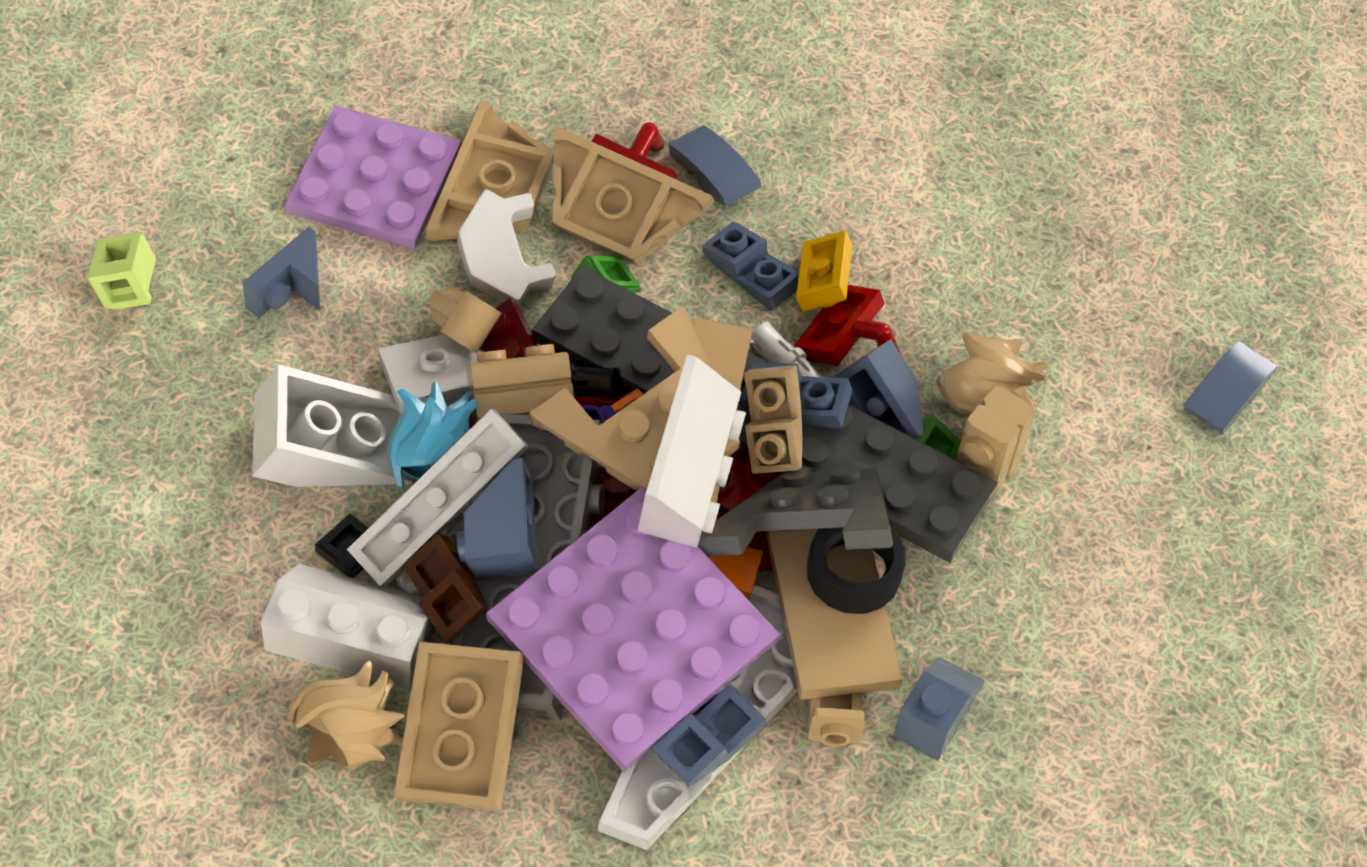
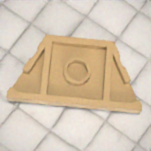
M481 100L426 227V240L457 239L458 231L485 189L492 191L502 198L530 193L534 201V214L554 164V151L541 141L530 138L526 130L514 121L509 124L505 123L493 114V105ZM532 217L514 222L512 224L514 232L527 231Z
M556 126L553 131V141L555 142V167H553L555 199L552 202L553 225L559 230L620 256L634 264L639 263L711 208L714 203L713 196L565 129Z

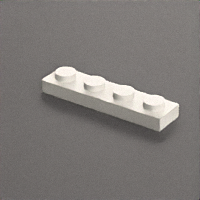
M490 409L347 550L380 586L386 587L404 569L402 566L437 533L440 534L457 518L512 459H517L529 445L496 410Z

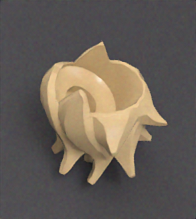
M966 332L962 338L970 358L951 369L943 370V381L939 378L936 381L941 394L949 405L960 414L970 415L979 404L982 405L983 399L994 386H1002L1033 405L1037 412L1038 410L1025 387L1049 379L1048 376L1039 374V372L1047 369V363L1045 361L1029 363L1020 360L1017 357L1022 345L1019 339L987 338Z
M368 661L357 674L349 678L316 680L307 684L293 698L287 720L296 722V728L304 726L313 731L307 754L309 765H315L328 758H333L342 768L354 770L364 764L371 763L373 760L384 761L385 758L379 750L390 744L402 745L404 735L390 727L405 717L404 713L384 710L388 697L395 685V682L388 678L387 672L382 670L376 683L369 686L372 662Z

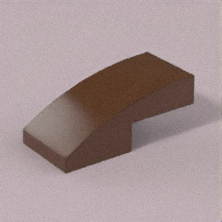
M437 533L402 566L424 597L419 602L420 606L445 642L451 643L487 609L473 575L466 563L460 561L458 550L447 535Z

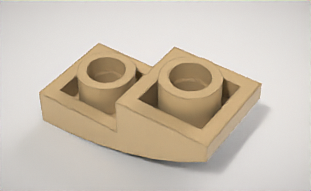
M797 366L748 370L744 373L751 422L745 425L752 474L800 470L802 468V414Z

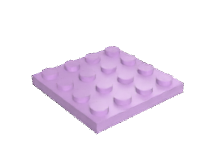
M643 487L486 613V620L514 651H520L523 654L524 662L623 772L650 751L686 715L697 711L772 647L780 637L778 631L698 546L694 548L637 531L646 490Z

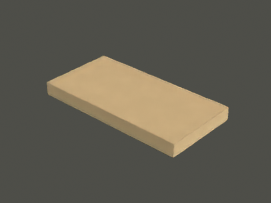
M818 529L765 531L800 700L900 689L903 678L886 605L881 609L866 614L844 613L827 606L814 594L807 579V559L810 545ZM844 544L834 547L829 551L827 565L838 577L852 583H869L879 580L872 549L846 550Z

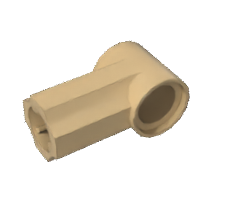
M453 286L443 291L436 290L427 303L431 308L430 320L441 326L440 331L474 353H477L502 314L466 290L463 292Z

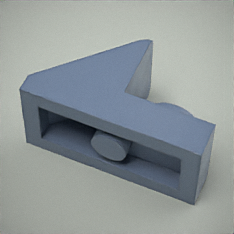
M310 227L305 229L242 282L247 310L260 318L271 308L274 310L281 308L289 299L292 290L320 310L316 232Z

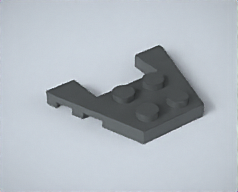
M846 464L835 467L831 471L812 472V469L808 467H802L797 471H785L716 520L712 534L702 531L698 547L706 556L743 554L756 532L844 527L843 536L846 550L891 548L893 546L891 529L877 468L860 469L858 465Z

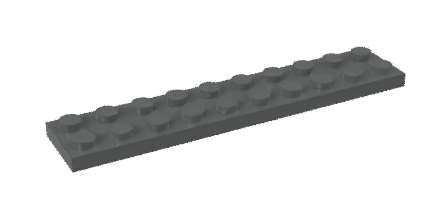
M583 266L532 328V336L537 344H554L555 353L568 352L569 360L581 361L584 366L619 368L621 370L622 389L629 393L638 388L645 394L675 373L673 368L647 339L648 330L668 317L672 312ZM748 352L744 373L750 369L752 362H768ZM744 374L740 388L741 395L745 385ZM739 399L736 410L746 412L739 436L740 444L738 451L749 456L745 425L751 422L750 411L742 406ZM849 404L842 429L802 424V467H808L812 469V472L831 471L835 467L846 464L858 465L860 469L877 468L890 527L900 537L949 563L953 560L996 492L998 482Z

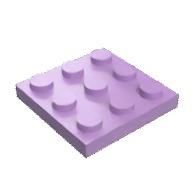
M335 105L285 202V212L416 249L460 150L462 140Z

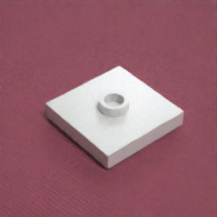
M445 334L378 348L383 371L401 415L404 412V403L397 393L400 389L410 392L425 404L431 394L432 382H437L447 405L455 403L469 391L466 365L477 362V353L472 352Z

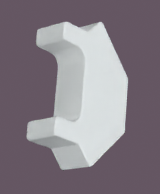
M485 189L458 231L457 239L469 285L502 303L511 298L518 306H520L528 293L552 288L555 278V272L551 263L534 267L526 265L518 246L512 224L516 221L532 217L534 201L530 193L502 198L492 191Z

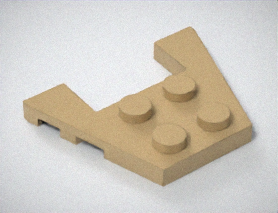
M684 306L650 328L647 334V339L673 368L675 373L601 425H596L565 387L529 412V421L532 425L543 432L546 429L565 441L564 445L579 455L584 453L606 467L607 473L632 489L638 491L643 487L647 491L687 354L698 357L709 366L689 313ZM728 439L724 455L730 456L737 451L740 440L736 442Z

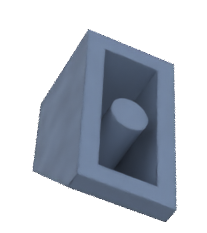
M891 339L833 376V378L849 379L852 387L849 401L850 406L914 439L924 434L917 379Z
M523 458L512 459L464 511V531L457 532V550L460 561L468 563L477 579L537 572L533 477Z
M939 657L923 671L902 706L893 737L939 761L985 680Z

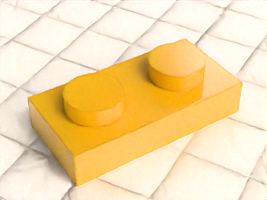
M846 230L803 242L796 299L803 312L819 307H831L838 302L846 300L852 242Z

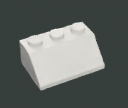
M687 354L645 494L637 531L697 548L702 531L712 534L720 504L710 500L715 485L725 488L733 458L725 456L724 451L728 439L738 442L746 412L736 410L741 391L698 357Z
M302 564L296 565L278 579L261 620L265 651L354 675L358 673L366 662L370 661L372 662L370 679L377 681L383 670L388 673V678L395 682V686L410 690L412 688L419 642H429L435 626L419 604L424 598L423 596L409 594L404 591Z

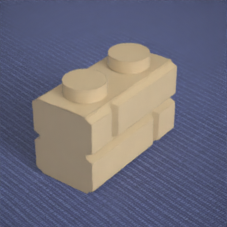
M554 344L526 347V357L507 359L506 350L477 353V362L466 365L468 389L472 391L470 401L475 399L478 402V406L472 412L473 424L477 423L490 409L496 410L500 414L529 415V412L565 387L574 397L568 352L555 353Z
M994 386L983 399L982 405L979 404L967 418L956 461L998 482L997 491L1005 482L1006 476L1009 477L1021 461L1036 413L1034 406L1004 387Z

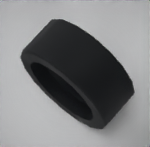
M844 527L818 529L810 545L807 559V579L814 594L827 606L844 613L866 614L881 609L895 597L906 566L905 547L898 533L892 527L890 529L893 546L891 548L872 549L885 563L884 575L879 580L869 583H852L842 579L829 569L827 565L829 551L834 547L845 544L843 536Z

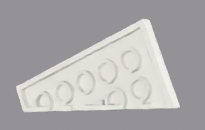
M754 585L749 602L780 634L779 640L692 714L694 717L729 684L766 718L767 723L798 692L778 593ZM745 746L713 772L690 787L651 749L625 772H621L599 820L598 831L648 850Z

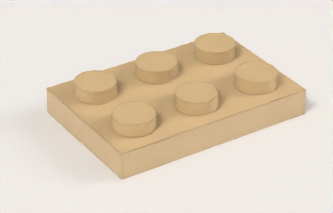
M419 642L394 791L396 799L501 812L524 665V656L520 651Z

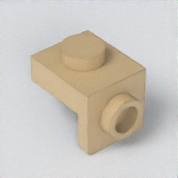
M862 693L809 699L807 740L821 741L823 744L833 747H841L849 743L859 744L865 713L862 711Z

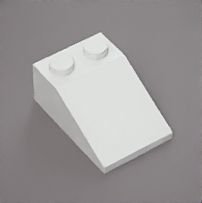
M278 365L254 394L252 476L293 487L396 484L390 466L388 444L393 429L402 415L394 396ZM402 471L403 483L411 484L413 478Z

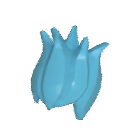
M432 382L431 394L425 404L404 389L397 391L404 403V412L393 429L388 444V454L392 473L399 488H404L402 471L418 481L470 430L468 416L478 406V402L475 399L470 401L471 390L467 391L450 406H447L437 382Z

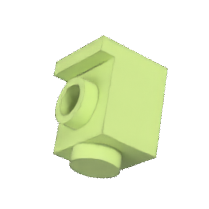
M142 231L101 238L97 241L87 278L104 308L124 309L151 303L152 297L148 290L156 257Z

